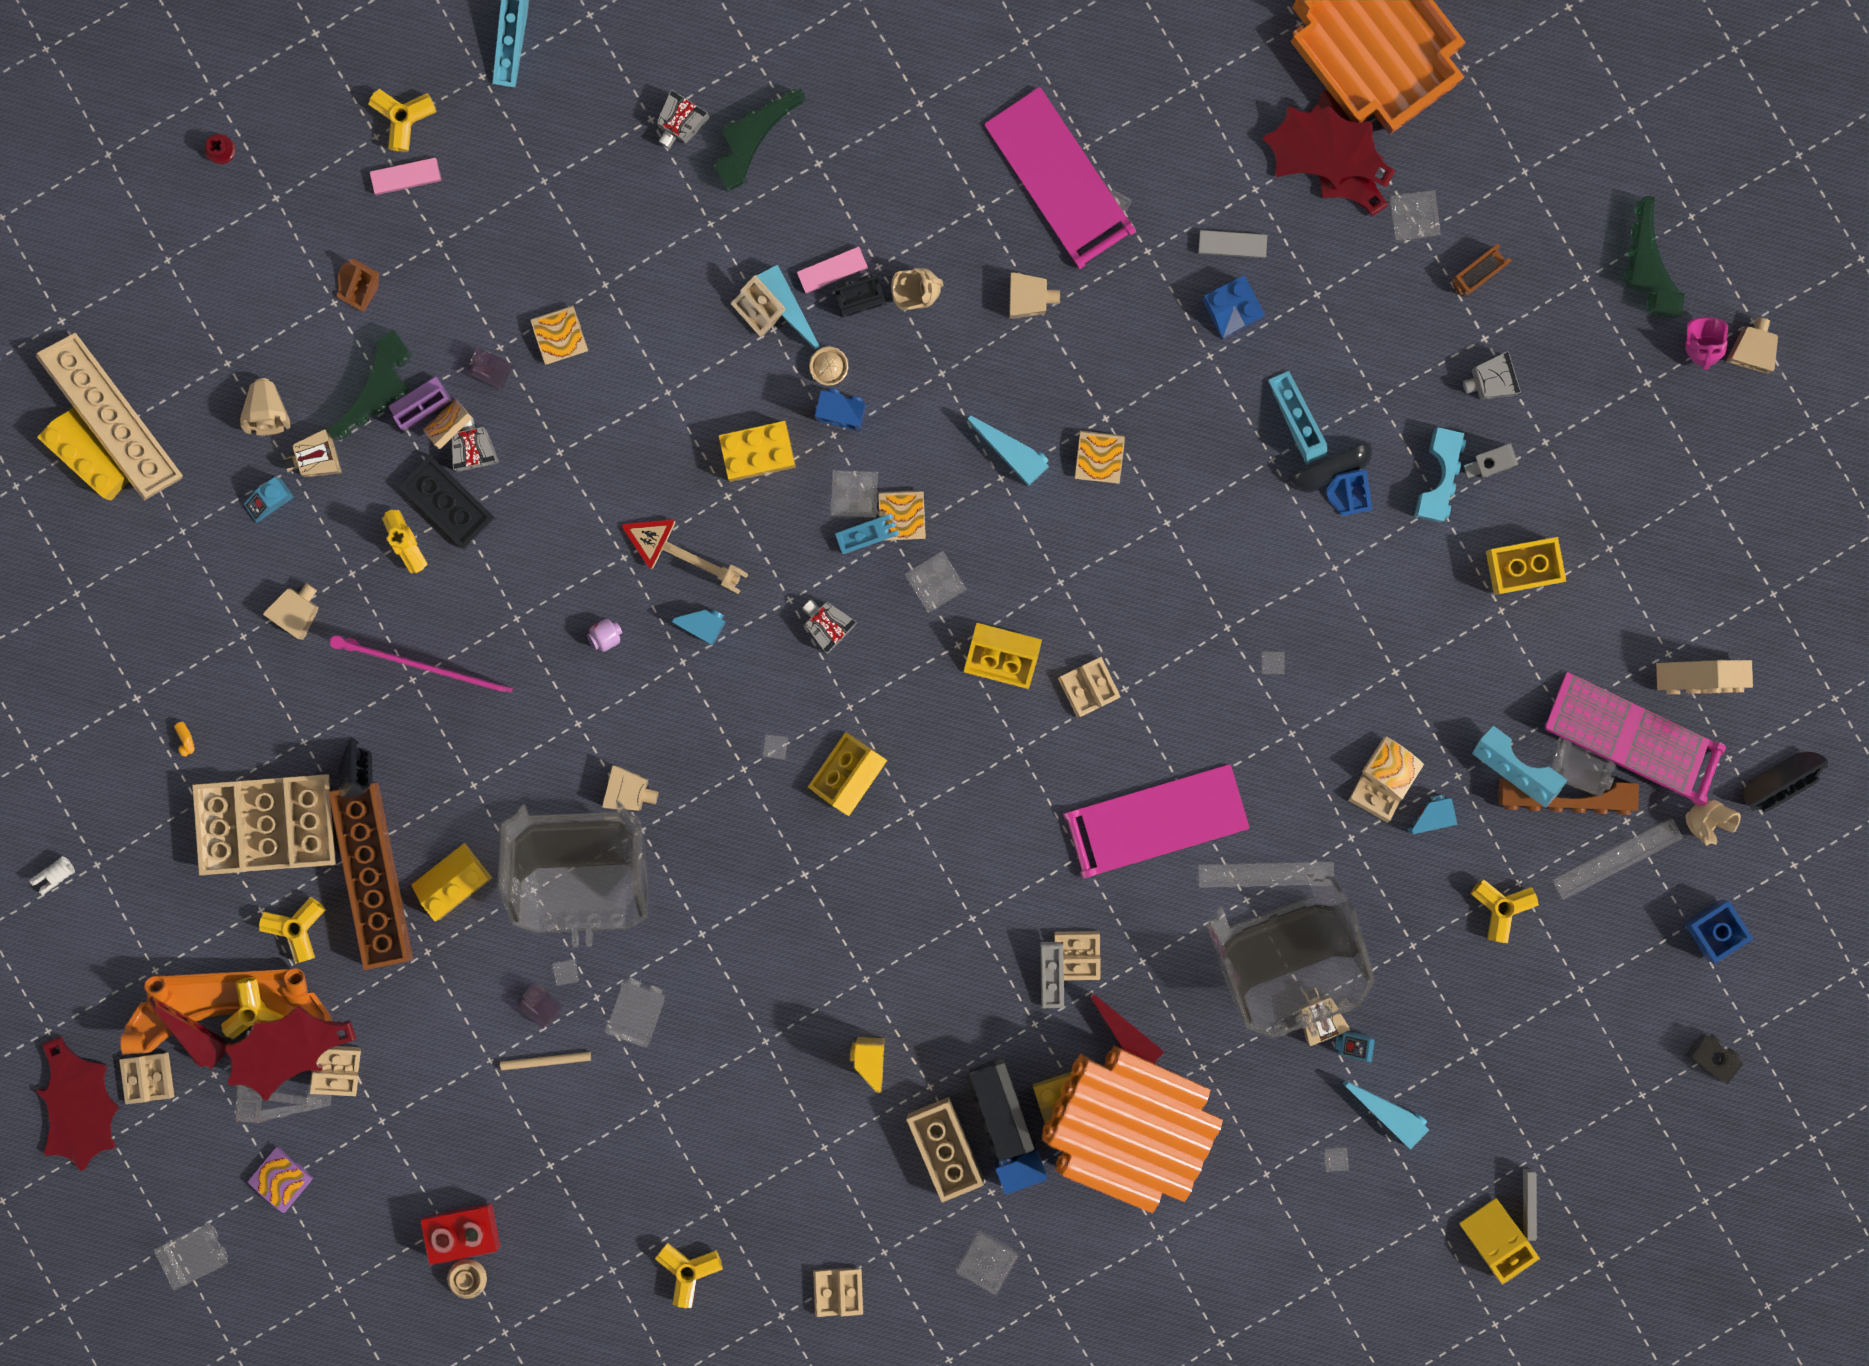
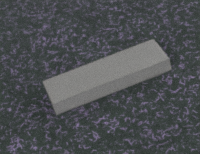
M1200 230L1198 254L1266 258L1267 235Z
M1040 942L1041 1007L1064 1008L1063 942Z
M1523 1169V1235L1528 1241H1536L1537 1180L1536 1172L1532 1169Z

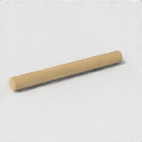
M591 1052L501 1061L500 1068L502 1071L591 1061Z

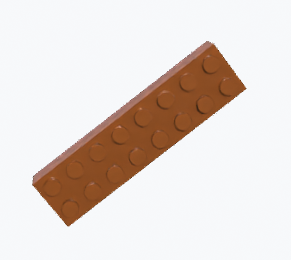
M372 783L364 794L356 798L340 797V790L329 792L363 969L368 970L413 960L379 783Z

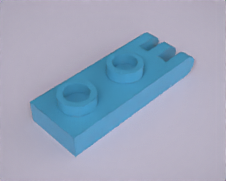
M892 513L835 533L842 554L899 535L898 530L891 533L888 530L896 526L895 522L887 525L885 522L893 518Z

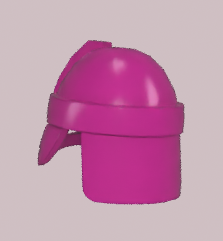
M1699 317L1689 321L1685 350L1692 362L1702 366V370H1708L1711 365L1717 363L1725 355L1728 342L1726 341L1728 324L1721 319L1713 317Z

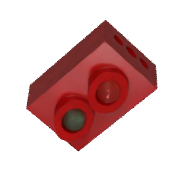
M492 1202L426 1215L421 1220L429 1265L497 1252L501 1247Z

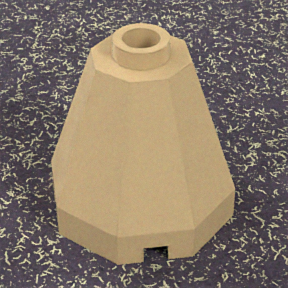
M257 379L249 387L240 418L241 428L245 433L251 434V430H256V435L264 436L280 434L284 432V427L286 429L290 428V418L275 384L270 382L269 379Z

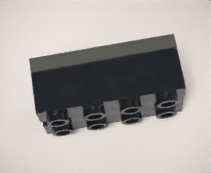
M1004 1058L969 1069L970 1076H967V1082L971 1092L976 1091L977 1097L974 1098L978 1113H983L985 1117L981 1120L985 1134H990L992 1140H989V1145L993 1157L998 1156L999 1161H1003L1034 1150L1033 1142Z

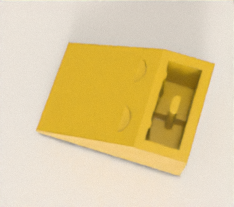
M1497 1198L1459 1223L1501 1284L1506 1283L1540 1259Z

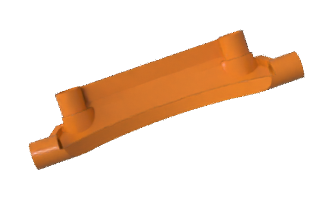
M296 968L153 976L145 982L147 1002L140 1003L125 1026V1033L121 1035L122 1054L148 1053L173 1034L154 1011L149 1000L151 996L197 1022L210 1017L235 1014L241 1008L236 981L247 977L257 978L260 999L266 1005V1008L286 1016L296 1005H300L319 1020L332 1021L315 993H307L305 975L302 970Z

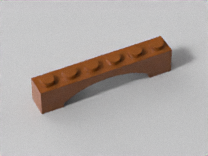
M1499 778L1498 805H1504L1505 810H1518V806H1527L1528 811H1541V807H1544L1506 778ZM1611 782L1610 788L1591 796L1582 798L1555 797L1547 807H1549L1551 812H1563V808H1572V812L1586 813V809H1594V813L1608 814V810H1617V814L1631 815V810L1638 811L1639 784Z

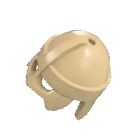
M914 268L908 271H898L894 274L891 282V293L895 304L901 310L926 308L931 306L939 297L941 287L944 284L942 279H939L929 269Z
M1717 800L1707 801L1704 806L1695 804L1690 812L1686 814V822L1690 831L1706 846L1709 844L1717 845V837L1713 832L1716 826L1733 833L1737 830L1741 819L1740 813L1724 806Z

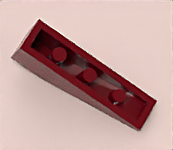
M1092 992L1090 995L1091 999L1122 1048L1145 1060L1156 1063L1164 1051Z
M151 996L149 1000L154 1011L193 1057L192 1060L201 1067L205 1065L213 1069L226 1053L225 1046L227 1043L225 1039Z

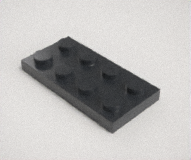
M431 455L399 486L463 550L495 519Z

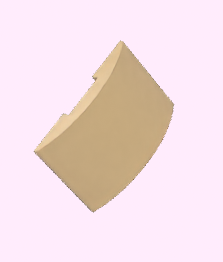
M329 774L193 785L199 875L336 865L332 807L329 797Z

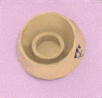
M831 346L822 347L811 357L809 363L810 373L820 384L827 386L836 385L847 375L848 360L845 354L838 348Z
M460 1260L449 1270L447 1277L448 1286L452 1293L460 1298H474L485 1288L487 1281L486 1271L476 1260Z

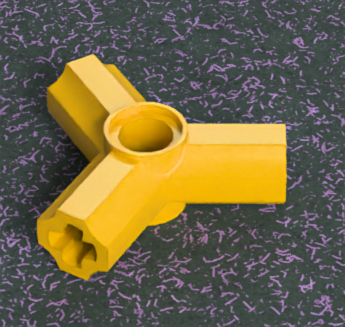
M378 89L371 96L368 103L369 106L391 121L388 149L397 152H409L411 125L437 112L428 93L405 104H401L381 89ZM399 113H407L403 121H397Z
M392 509L385 512L382 520L389 534L387 537L388 542L395 553L400 555L410 573L420 572L428 564L418 548V543L411 529L407 526L402 513L399 510Z
M1481 879L1470 893L1492 911L1487 940L1508 943L1511 920L1514 914L1539 905L1532 887L1503 896L1487 881ZM1502 902H1506L1508 905V909L1504 914H1500L1498 911V906Z
M310 897L293 917L263 912L259 923V931L286 937L295 964L315 958L307 930L326 909L319 901ZM293 922L297 923L300 927L297 935L291 931V924Z
M247 977L236 981L241 1009L221 1024L222 1032L226 1037L235 1039L252 1026L256 1020L274 1021L285 1016L266 1008V1005L260 999L257 978Z
M667 1243L655 1258L677 1276L672 1305L681 1308H692L696 1279L723 1269L721 1259L716 1250L689 1260ZM690 1267L694 1274L691 1277H686L682 1273V1268Z

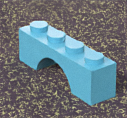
M1439 427L1434 429L1429 452L1440 462L1442 476L1438 486L1433 491L1419 495L1414 517L1438 523L1444 522L1445 518H1449L1451 506L1448 505L1449 498L1454 496L1456 484L1453 483L1454 476L1459 474L1461 462L1458 461L1459 454L1464 452L1466 440L1463 439L1464 433Z
M1493 726L1480 739L1472 754L1546 808L1559 794L1567 779L1549 766L1546 768H1532L1523 764L1512 751V739Z

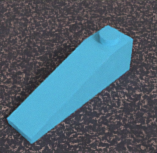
M501 0L493 84L516 87L529 0Z
M776 265L757 275L761 282L786 308L781 317L815 350L819 349V344L779 266Z
M1287 371L1269 379L1268 382L1306 464L1327 456V443L1290 372Z
M973 416L968 418V422L1027 486H1030L1048 469L1049 466L1046 463L1049 460L1042 452L1036 453L1030 447Z
M1346 1080L1342 1083L1409 1149L1429 1131L1425 1126L1427 1121L1418 1112L1414 1115L1410 1111Z

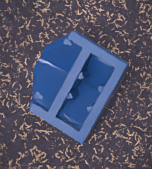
M1366 468L1336 474L1327 486L1328 501L1342 516L1372 510Z

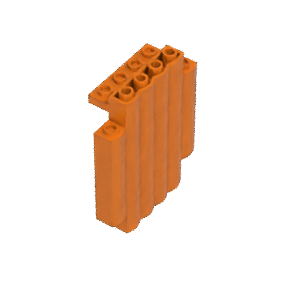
M1295 0L1292 6L1306 27L1302 25L1293 32L1294 36L1291 43L1352 122H1363L1374 114L1386 131L1392 134L1453 89L1464 78L1463 74L1449 57L1459 51L1466 42L1433 0Z
M1113 1046L1106 1056L1104 1066L1082 1054L1075 1060L1071 1075L1063 1085L1062 1094L1053 1106V1113L1043 1127L1042 1140L1048 1145L1064 1151L1059 1156L1055 1169L1062 1176L1153 1213L1160 1202L1162 1193L1180 1201H1186L1191 1193L1194 1181L1201 1172L1203 1162L1210 1153L1213 1140L1220 1132L1223 1120L1203 1110L1209 1098L1210 1089L1180 1074Z

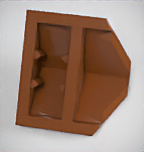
M354 258L341 265L337 276V297L364 312L378 290L379 273Z

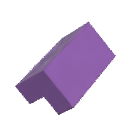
M434 377L388 407L393 413V418L400 429L406 432L448 406L452 399L440 380Z

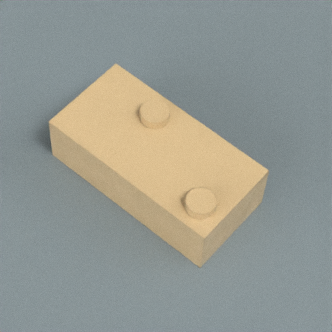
M950 1097L908 1113L907 1122L941 1202L984 1186L983 1175Z

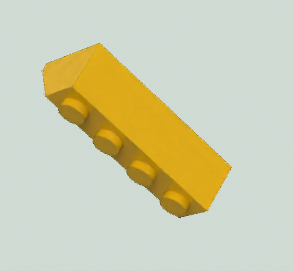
M75 408L54 419L37 437L104 499L112 501L129 482Z

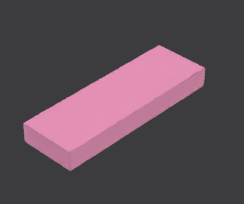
M436 158L370 172L375 195L441 181Z
M857 247L798 271L797 274L807 294L868 269L860 247Z

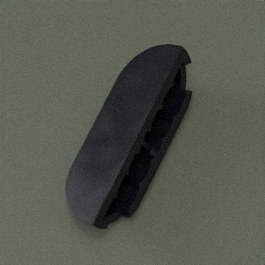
M1371 443L1332 458L1287 480L1292 487L1307 493L1318 491L1327 487L1336 474L1365 468L1372 456Z
M352 737L340 762V797L343 798L361 796L369 789L373 781L372 754L370 750L365 752L359 748L361 756L359 761H357L356 745L359 742Z
M1802 752L1788 758L1752 779L1746 785L1743 792L1745 802L1753 811L1762 810L1767 812L1816 784L1820 780L1818 776L1823 768L1828 767V760L1815 752Z

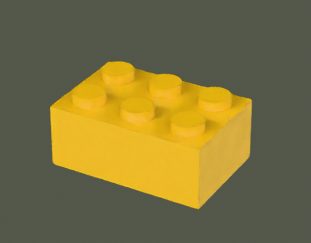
M785 421L719 435L730 482L796 468Z
M1558 537L1486 551L1494 595L1566 582Z

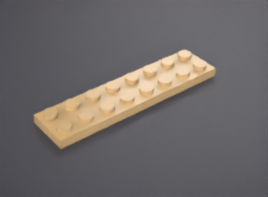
M76 333L37 353L36 358L143 500L150 498L182 479L183 475Z

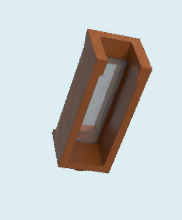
M1496 244L1452 279L1454 283L1453 288L1459 295L1463 294L1464 297H1467L1512 261L1510 258L1505 260L1498 251L1501 247L1499 244Z

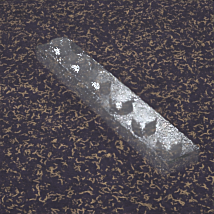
M1669 818L1551 879L1561 900H1564L1683 839L1674 819Z
M1333 861L1198 865L1199 888L1334 884Z

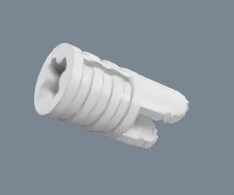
M62 856L54 864H51L48 868H45L31 878L29 882L32 885H36L44 878H47L49 882L39 890V893L44 895L57 886L59 882L75 873V869L71 862Z

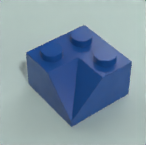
M1245 275L1206 294L1202 299L1222 339L1256 323L1265 316Z
M827 388L826 391L821 390L815 418L820 423L861 431L866 403L862 402L863 399L860 397L849 396V399L841 395L839 390Z
M1724 899L1719 900L1684 923L1707 961L1712 963L1719 962L1753 940V937L1730 901Z
M1037 1147L1032 1151L995 1162L996 1171L1005 1195L1048 1180Z

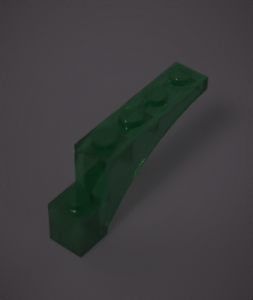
M791 89L780 100H770L764 104V108L757 112L756 110H751L744 115L743 119L737 122L732 120L724 125V129L721 131L733 154L731 156L726 154L719 157L714 167L727 192L747 183V171L755 152L765 136L780 119L794 108L806 102L805 95L801 89L797 91L796 89Z
M1645 196L1637 202L1635 208V215H1638L1637 223H1634L1631 236L1634 237V242L1628 251V259L1631 260L1629 268H1626L1624 281H1627L1626 288L1652 292L1647 301V307L1650 308L1649 314L1677 318L1682 315L1685 293L1680 292L1675 286L1662 262L1654 231L1653 212L1655 197Z
M395 330L390 331L375 342L377 352L368 381L348 412L326 430L332 439H345L351 434L350 430L356 426L358 428L364 426L370 421L369 417L375 413L377 415L383 413L388 409L387 405L389 403L398 401L407 395L405 392L410 390L395 367H401L410 361L409 357L413 354Z

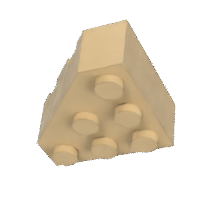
M1752 660L1656 663L1657 690H1666V694H1680V690H1687V694L1744 692V688L1753 687Z

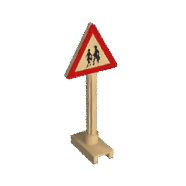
M674 520L622 525V528L650 569L654 568L661 552L664 550L718 576V579L723 581L722 586L739 594L740 590L735 586L739 582L740 575L745 578L748 576L746 572L733 565H730L729 569L725 567L720 568L668 543L667 539L675 525Z

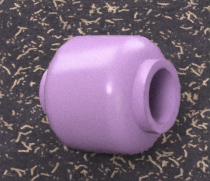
M603 619L590 626L587 638L594 650L598 649L601 652H605L620 643L619 635L622 634V630L617 622L612 623L609 619Z

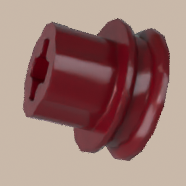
M215 134L209 137L205 143V154L216 164H227L235 156V144L226 135ZM218 144L221 147L220 151L215 150V147Z

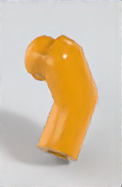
M179 722L174 726L183 745L178 747V751L182 756L186 757L194 752L195 747L186 724Z

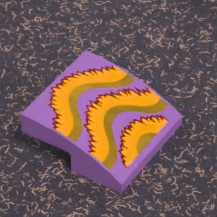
M276 1147L249 1179L248 1183L270 1204L282 1213H285L312 1181L313 1177L299 1163H295L281 1148Z

